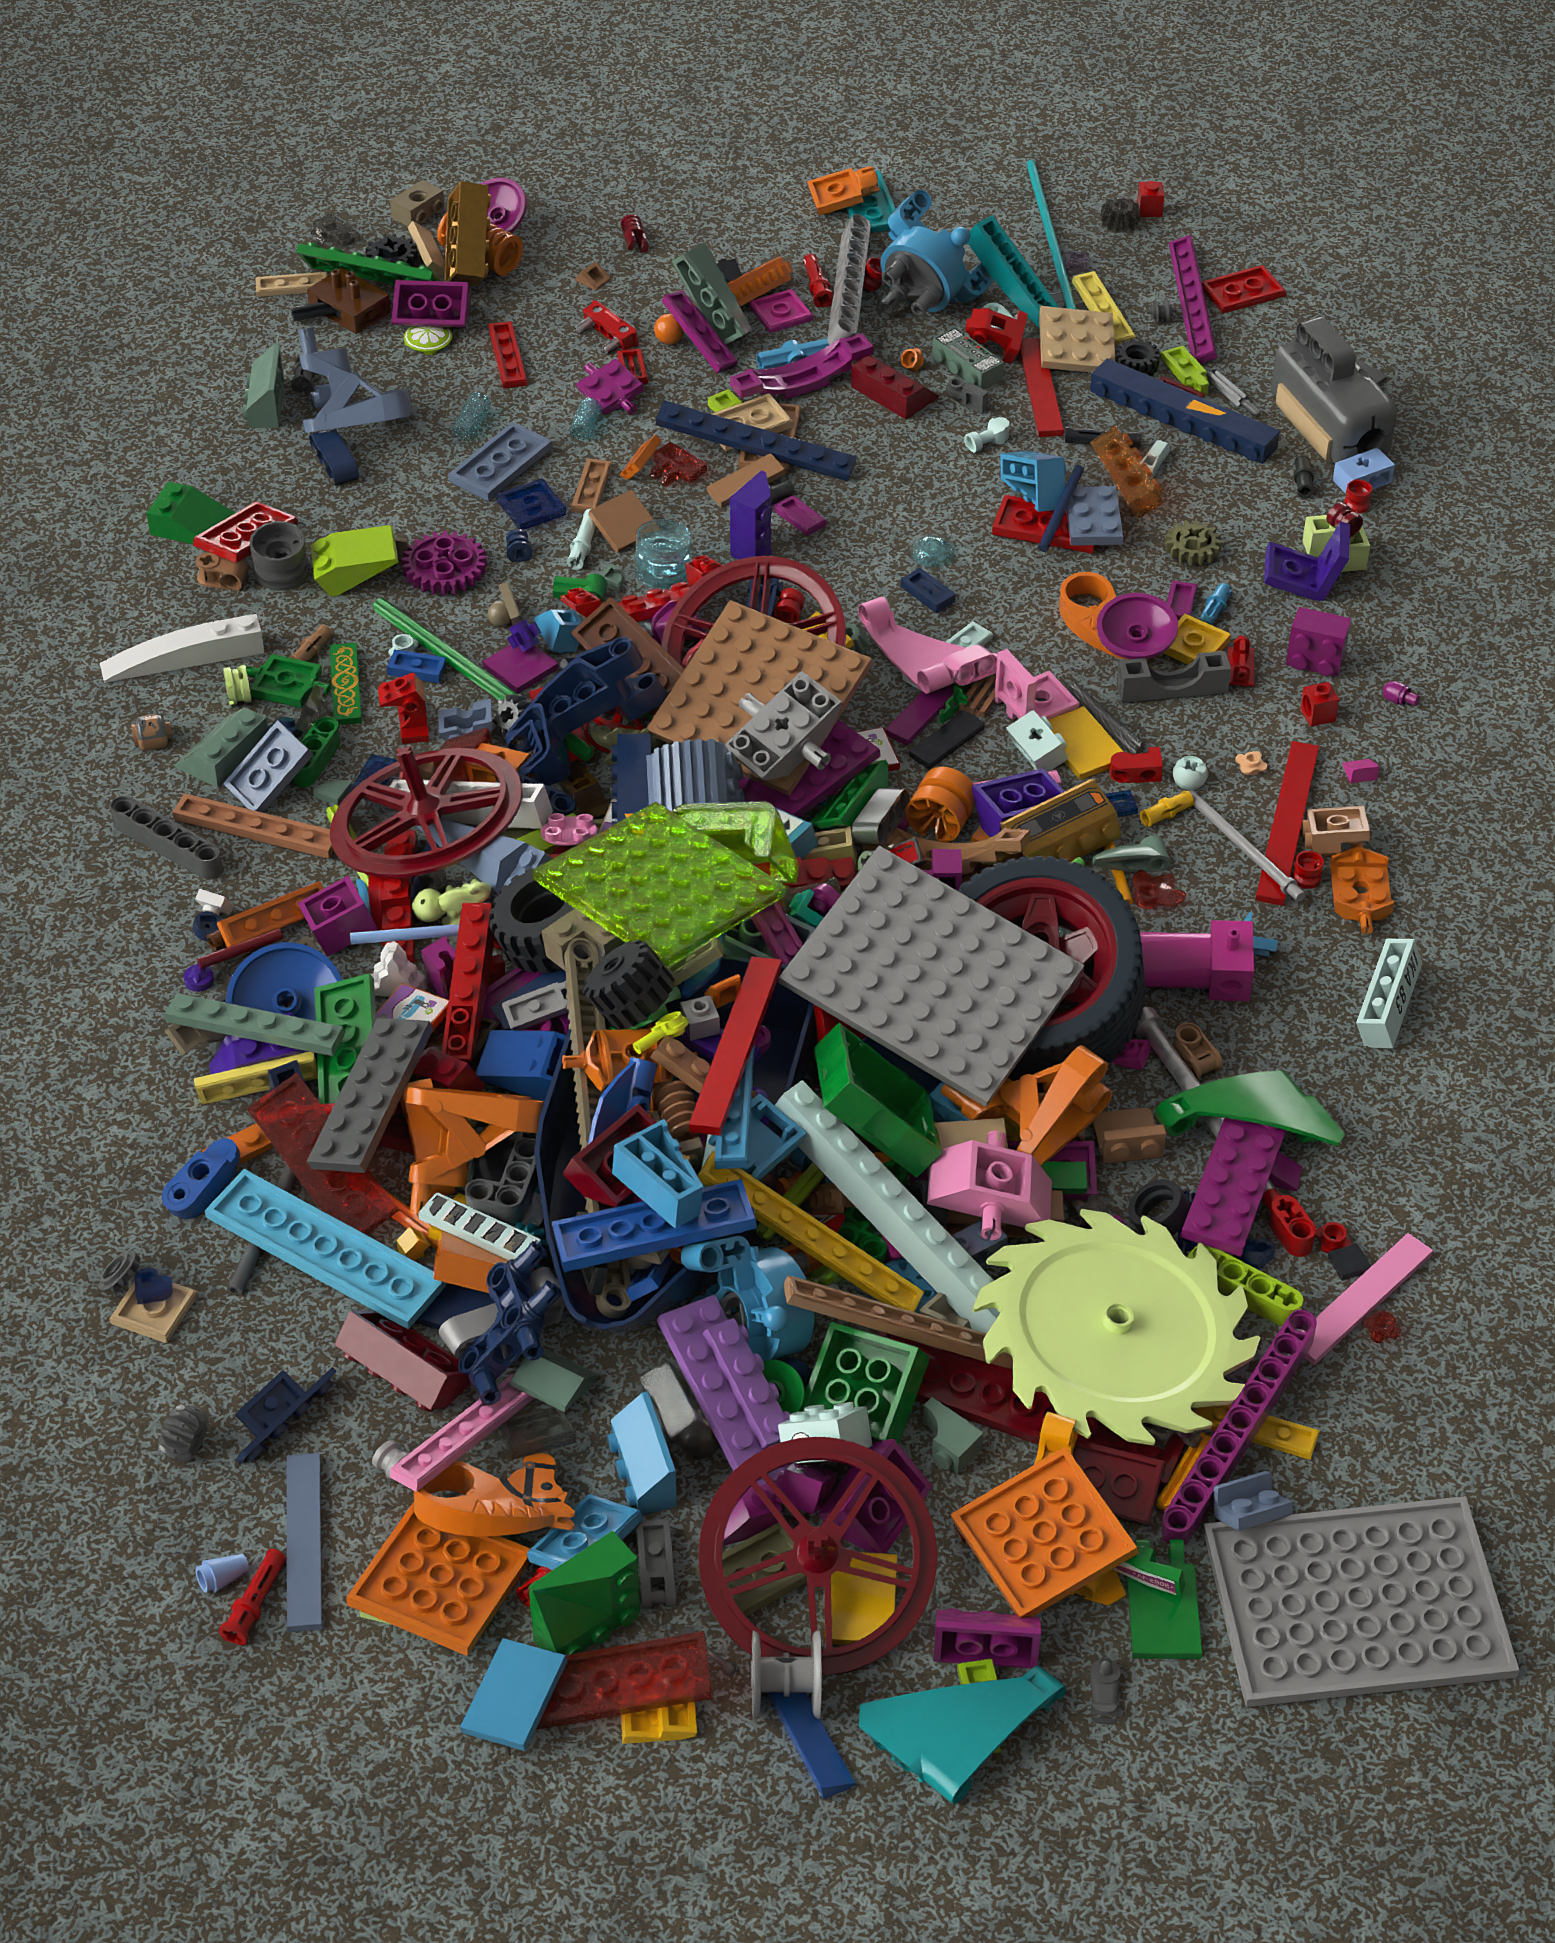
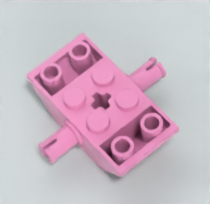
M998 1130L987 1134V1144L971 1140L942 1149V1154L930 1164L927 1200L929 1205L983 1217L981 1236L987 1240L988 1230H990L991 1241L1001 1237V1222L1025 1228L1026 1224L1048 1220L1051 1215L1052 1180L1033 1155L1006 1149L1007 1136L1001 1131L1000 1141H998Z

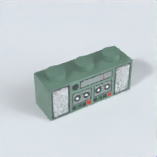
M953 327L933 338L932 356L935 361L943 363L953 374H958L966 383L969 382L982 389H986L1003 380L1004 362L958 328Z

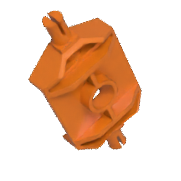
M1363 842L1359 844H1351V849L1331 856L1330 874L1335 912L1345 920H1357L1361 924V932L1366 934L1367 928V934H1371L1373 932L1372 920H1383L1393 912L1394 901H1391L1387 869L1389 857L1369 849H1364ZM1363 887L1368 892L1358 893L1354 888Z
M594 1030L586 1051H582L581 1055H563V1069H584L586 1075L598 1090L604 1092L605 1087L609 1086L613 1079L629 1064L630 1058L626 1055L625 1051H635L633 1043L652 1032V1030ZM663 1038L639 1054L640 1059L658 1064L654 1084L671 1081L673 1077L671 1072L650 1058Z

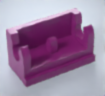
M444 936L422 949L421 954L428 986L437 996L449 1000L450 993H448L447 989L451 987L453 960L455 959L456 951L449 944L448 938Z

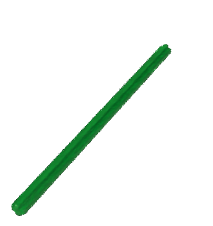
M378 598L377 601L373 602L372 606L376 613L407 635H410L414 640H417L418 643L436 656L446 657V661L450 666L496 699L505 700L506 694L518 695L384 598ZM572 732L566 736L567 750L585 762L594 757L595 752L592 746Z

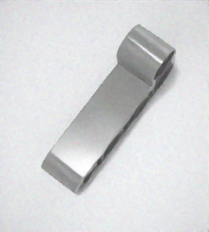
M549 1267L538 1268L530 1274L529 1279L535 1294L547 1280L560 1288L557 1277ZM563 1295L545 1312L544 1327L554 1322L556 1324L560 1322L565 1306ZM496 1303L454 1316L441 1325L439 1335L457 1359H460L462 1353L476 1338L481 1337L495 1322L498 1313Z

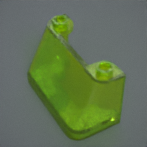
M690 803L678 805L670 814L662 858L673 868L700 881H705L713 871L719 873L721 863L770 862V874L777 882L797 883L799 870L797 859L780 814L770 803Z

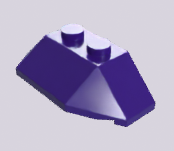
M290 1012L284 1014V1015H289V1016L297 1017V1016H295L294 1014H292V1013H290ZM226 1035L209 1063L210 1074L310 1051ZM313 1052L317 1062V1053Z

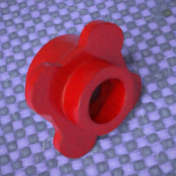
M1329 1222L1323 1227L1316 1229L1315 1237L1320 1239L1322 1244L1321 1250L1325 1253L1351 1245V1241L1346 1238L1347 1230L1340 1223Z

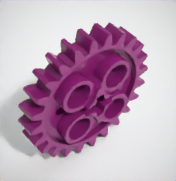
M446 530L443 531L442 535H438L434 531L433 537H428L424 534L423 541L414 539V545L408 544V551H403V558H401L403 576L407 578V583L413 582L414 589L421 586L423 593L430 589L432 595H435L437 591H441L443 596L446 595L447 591H451L455 595L456 589H461L465 592L466 585L475 587V581H481V575L486 574L487 556L485 549H482V544L476 543L474 537L467 540L466 533L460 537L457 536V531H454L451 535H448Z

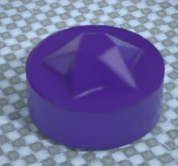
M198 964L192 965L185 970L183 975L185 986L191 991H205L214 983L213 971L210 967L200 969Z

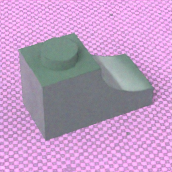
M933 1397L924 1404L923 1423L931 1429L935 1436L933 1439L932 1457L942 1469H951L958 1474L982 1450L984 1432Z

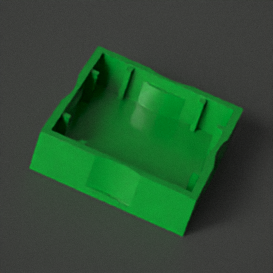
M838 1023L814 1047L824 1108L917 1178L942 1154L938 1130L933 1120L934 1112L929 1091L883 1058L871 1046L841 1023Z

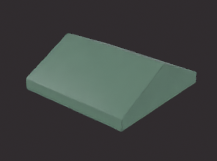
M543 1348L544 1353L539 1359L529 1360L527 1357L523 1360L511 1378L510 1386L565 1412L594 1384L599 1374Z

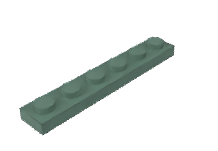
M176 993L164 1013L166 1022L329 1056L334 1055L345 1035L343 1026Z

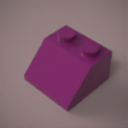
M349 875L298 902L305 919L326 956L340 952L351 944L350 933L375 931L378 929Z

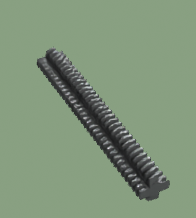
M1073 682L1071 686L1068 685L1067 690L1079 702V707L1084 706L1103 729L1112 737L1114 736L1129 752L1139 754L1144 750L1143 747L1146 744L1128 730L1126 726L1121 724L1100 703L1095 701L1082 687L1078 686L1076 682Z

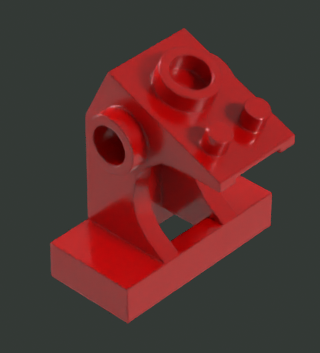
M989 308L973 309L971 318L966 320L965 332L979 344H984L987 340L998 343L1004 351L1002 361L1012 363L1020 349L1028 313L1019 310L1015 318H1012ZM990 325L999 327V328H1001V329H1003V330L994 328V327H992V326H990Z
M412 672L388 683L383 682L378 686L380 707L398 706L402 744L428 742L429 733L424 686L417 675Z

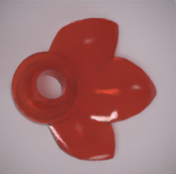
M1140 869L1132 877L1131 884L1134 888L1133 902L1140 908L1153 909L1157 906H1176L1186 898V892L1174 889L1175 882L1172 873L1151 878L1146 871Z

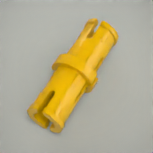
M1184 790L1171 798H1162L1158 801V804L1141 810L1139 814L1140 820L1146 827H1150L1166 818L1170 820L1176 816V813L1193 807V796L1189 791Z

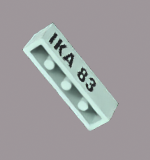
M1386 939L1356 1022L1364 1046L1371 1048L1394 1047L1422 966L1415 939Z

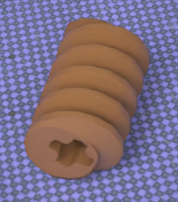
M667 1081L657 1085L652 1090V1095L655 1098L660 1121L665 1119L672 1139H676L680 1143L701 1136L702 1133H693L689 1129V1122L696 1106L692 1088L683 1081Z

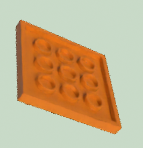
M1066 1447L951 1513L952 1521L1010 1607L1020 1618L1035 1616L1139 1554L1135 1543Z
M413 1502L347 1595V1605L468 1656L529 1565L527 1552L530 1548L501 1536L474 1537L440 1531L417 1518L414 1513Z

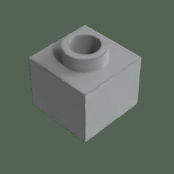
M710 995L680 1002L681 1014L688 1019V1025L685 1027L690 1041L720 1034V1018Z

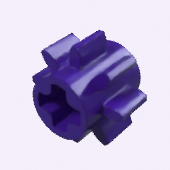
M524 619L509 628L512 635L507 640L513 649L519 646L521 651L524 652L539 643L536 636L542 632L536 622L529 624L527 619Z

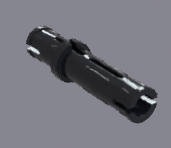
M1066 427L1065 443L1112 446L1113 449H1117L1118 446L1141 447L1142 432L1119 431V428H1114V431Z

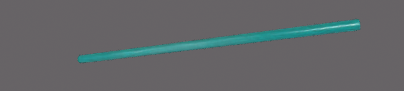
M1029 160L1026 166L1067 309H1077L1036 163L1034 160Z

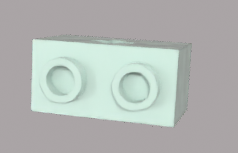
M1034 710L1006 727L1014 745L1035 770L1044 768L1048 772L1068 759L1064 749L1067 747V744L1059 733L1054 735L1051 731L1053 728L1045 716L1040 718Z

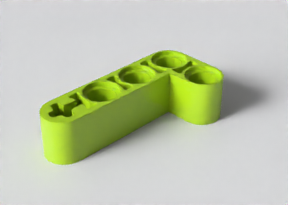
M1204 1245L1216 1260L1218 1291L1220 1294L1229 1296L1239 1285L1243 1286L1248 1304L1247 1309L1279 1326H1283L1293 1311L1302 1310L1303 1296L1298 1290L1219 1249ZM1197 1246L1190 1252L1187 1258H1195Z

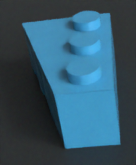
M1032 451L1000 453L1001 480L1015 492L1024 494L1023 499L1026 502L1032 501L1038 512L1055 510L1065 488L1066 464L1064 457Z
M663 1119L614 1145L612 1174L669 1224L677 1228L700 1215L703 1185L688 1159L684 1160L679 1151V1143L676 1139H672L668 1132V1124Z

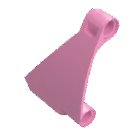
M882 596L858 606L860 620L879 648L904 676L926 694L954 683L961 686L967 685L996 673L998 654L991 653L982 645L977 644L968 648L899 626L895 622L893 611L891 612L887 600Z

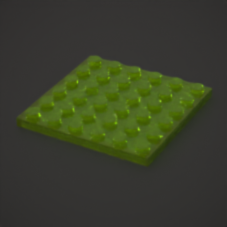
M658 802L650 804L533 869L532 877L540 885L624 942L645 941L666 967L682 959L712 938L720 936L785 897L787 888Z

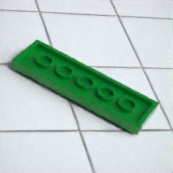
M308 242L307 245L298 243L296 250L299 257L310 268L331 272L342 267L354 272L356 276L362 279L395 285L396 280L440 281V278L435 275L433 269L426 266H419V268L410 267V264L403 261L391 263L379 256L371 259L359 252L347 254L341 249L330 247L329 250L323 249L320 245Z
M370 973L314 988L316 1021L343 1026L345 1034L333 1056L317 1053L319 1105L336 1102L376 1021L374 978ZM329 1116L320 1117V1133Z

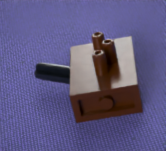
M342 267L338 270H332L329 276L307 289L308 305L291 309L294 321L326 316L354 334L359 333L391 312L389 294L356 276L354 272Z

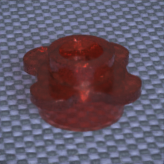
M1377 1311L1371 1317H1366L1363 1321V1326L1371 1333L1370 1339L1375 1343H1382L1384 1339L1388 1338L1397 1339L1400 1336L1401 1330L1396 1327L1395 1317L1387 1311Z

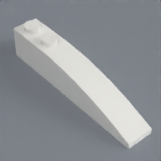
M257 614L217 620L177 630L143 642L101 662L100 667L103 680L106 683L264 653L262 632Z
M394 779L389 786L410 792L406 780ZM423 780L426 787L429 781ZM453 781L445 795L499 787L500 783ZM521 783L523 789L521 805L508 828L541 829L553 811L544 784ZM495 806L448 814L441 818L465 824L479 825L487 818Z

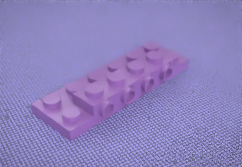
M715 1294L660 1315L656 1321L732 1470L734 1471L756 1453L781 1443L778 1424L789 1420L790 1413L782 1411L777 1402L779 1399L777 1387L772 1382L768 1383L762 1373L764 1370L762 1358L757 1353L753 1354L747 1344L749 1341L747 1329L741 1324L738 1325L734 1318L727 1319ZM792 1464L780 1467L768 1473V1476L775 1483L781 1470L785 1471ZM762 1478L757 1481L759 1486L767 1484Z

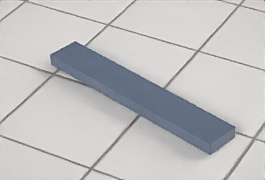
M320 1453L287 1455L288 1632L321 1630Z

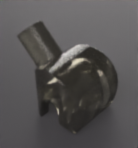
M444 869L419 875L422 890L431 888L443 894L448 885H451L453 888L462 887L463 885L462 880L447 879Z

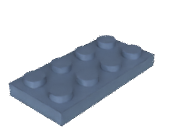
M512 422L448 474L449 482L489 501L552 449V440Z

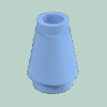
M242 1553L204 1560L202 1565L196 1567V1577L201 1589L205 1593L211 1590L215 1593L243 1576V1574L248 1573V1561Z

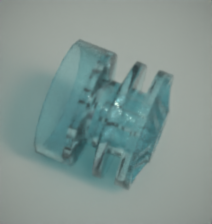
M667 519L651 520L644 523L638 529L634 572L643 584L653 588L666 589L672 588L671 585L683 582L687 578L685 563L690 561L689 554L692 538L689 530L683 524Z

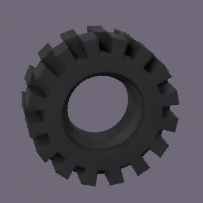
M1131 339L1130 342L1125 340L1123 344L1120 343L1118 348H1116L1115 362L1151 377L1154 375V372L1158 371L1160 351L1155 344L1151 345L1150 341L1147 340L1144 343L1143 339H1139V342H1135V339Z

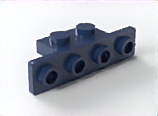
M333 1367L329 1369L306 1392L284 1370L275 1376L235 1414L256 1437L235 1460L239 1464L247 1457L253 1461L266 1448L262 1443L269 1436L275 1440L289 1427L285 1422L289 1417L294 1415L298 1419L311 1406L308 1400L315 1393L321 1397L333 1386L334 1383L330 1379L337 1371Z

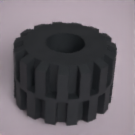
M629 941L612 950L591 970L590 975L583 984L585 986L583 993L613 1028L622 1030L626 1027L628 1029L646 1020L648 1014L656 1012L667 1000L669 993L674 988L675 976L645 941Z

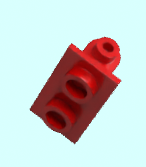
M1241 635L1235 639L1233 647H1227V658L1231 667L1229 685L1254 687V648H1250L1249 639Z

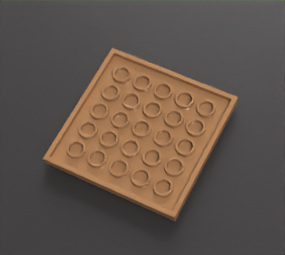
M730 600L647 729L657 739L671 745L673 742H684V740L689 739L691 741H696V739H702L703 741L715 739V741L722 742L725 745L753 718L739 707V701L742 697L747 701L749 700L745 697L746 693L753 694L755 698L766 705L801 671L842 702V706L832 725L833 728L870 670L873 662L870 657ZM805 758L788 776L765 781L743 764L741 766L744 777L790 796L811 762Z

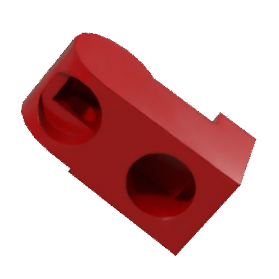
M1149 747L1148 753H1115L1110 761L1109 775L1111 779L1118 783L1161 782L1163 764L1160 747Z

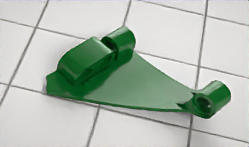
M1283 1070L1242 1074L1209 1082L1162 1101L1155 1110L1156 1118L1164 1125L1168 1134L1174 1137L1187 1132L1202 1115L1254 1122L1294 1132L1298 1139L1305 1143L1327 1142L1338 1147L1345 1136L1344 1132L1318 1100L1312 1095H1304L1290 1076Z

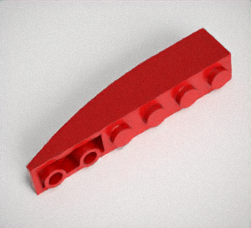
M462 903L441 1053L464 1062H472L486 1001L495 940L489 920L492 903Z

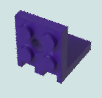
M1342 521L1339 522L1318 558L1269 542L1265 555L1264 583L1312 600L1324 601L1349 560L1350 524Z

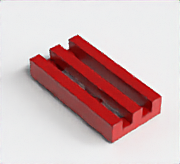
M642 350L617 351L618 361L625 367L623 356H627L630 372L640 382L648 384ZM633 355H637L641 372L640 376L636 375Z

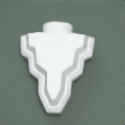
M395 941L387 943L381 952V962L374 965V973L370 974L374 978L375 996H387L389 998L402 983L425 991L427 989L425 976L418 972L415 964L407 960L406 952Z

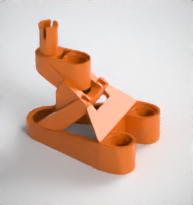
M1080 1045L1060 1064L1033 1075L1025 1074L1020 1080L1012 1081L1007 1078L987 1107H984L953 1087H949L947 1084L943 1085L940 1094L962 1108L961 1114L969 1120L996 1119L1006 1115L1009 1120L1020 1127L1021 1143L1016 1151L1033 1155L1041 1166L1044 1162H1048L1097 1118L1108 1105L1113 1092L1100 1082L1108 1069V1063L1085 1046ZM1037 1083H1043L1044 1093H1038Z
M408 1086L406 1103L420 1105L441 1128L438 1152L410 1165L408 1181L413 1182L409 1213L419 1214V1211L430 1200L431 1184L466 1187L469 1160L474 1157L483 1156L486 1150L515 1131L537 1133L539 1117L545 1101L531 1100L532 1097L512 1094ZM465 1117L490 1125L478 1135Z

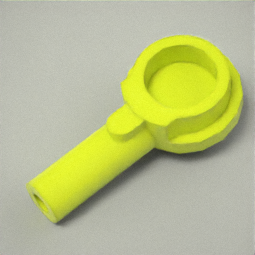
M680 1011L663 1016L655 1023L656 1026L651 1028L652 1032L633 1043L635 1051L641 1054L666 1035H670L673 1038L680 1036L685 1032V1027L688 1025L687 1017H683Z

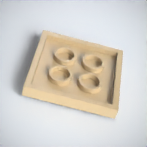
M1047 306L1040 307L1041 368L1092 373L1107 358L1115 361L1113 313Z

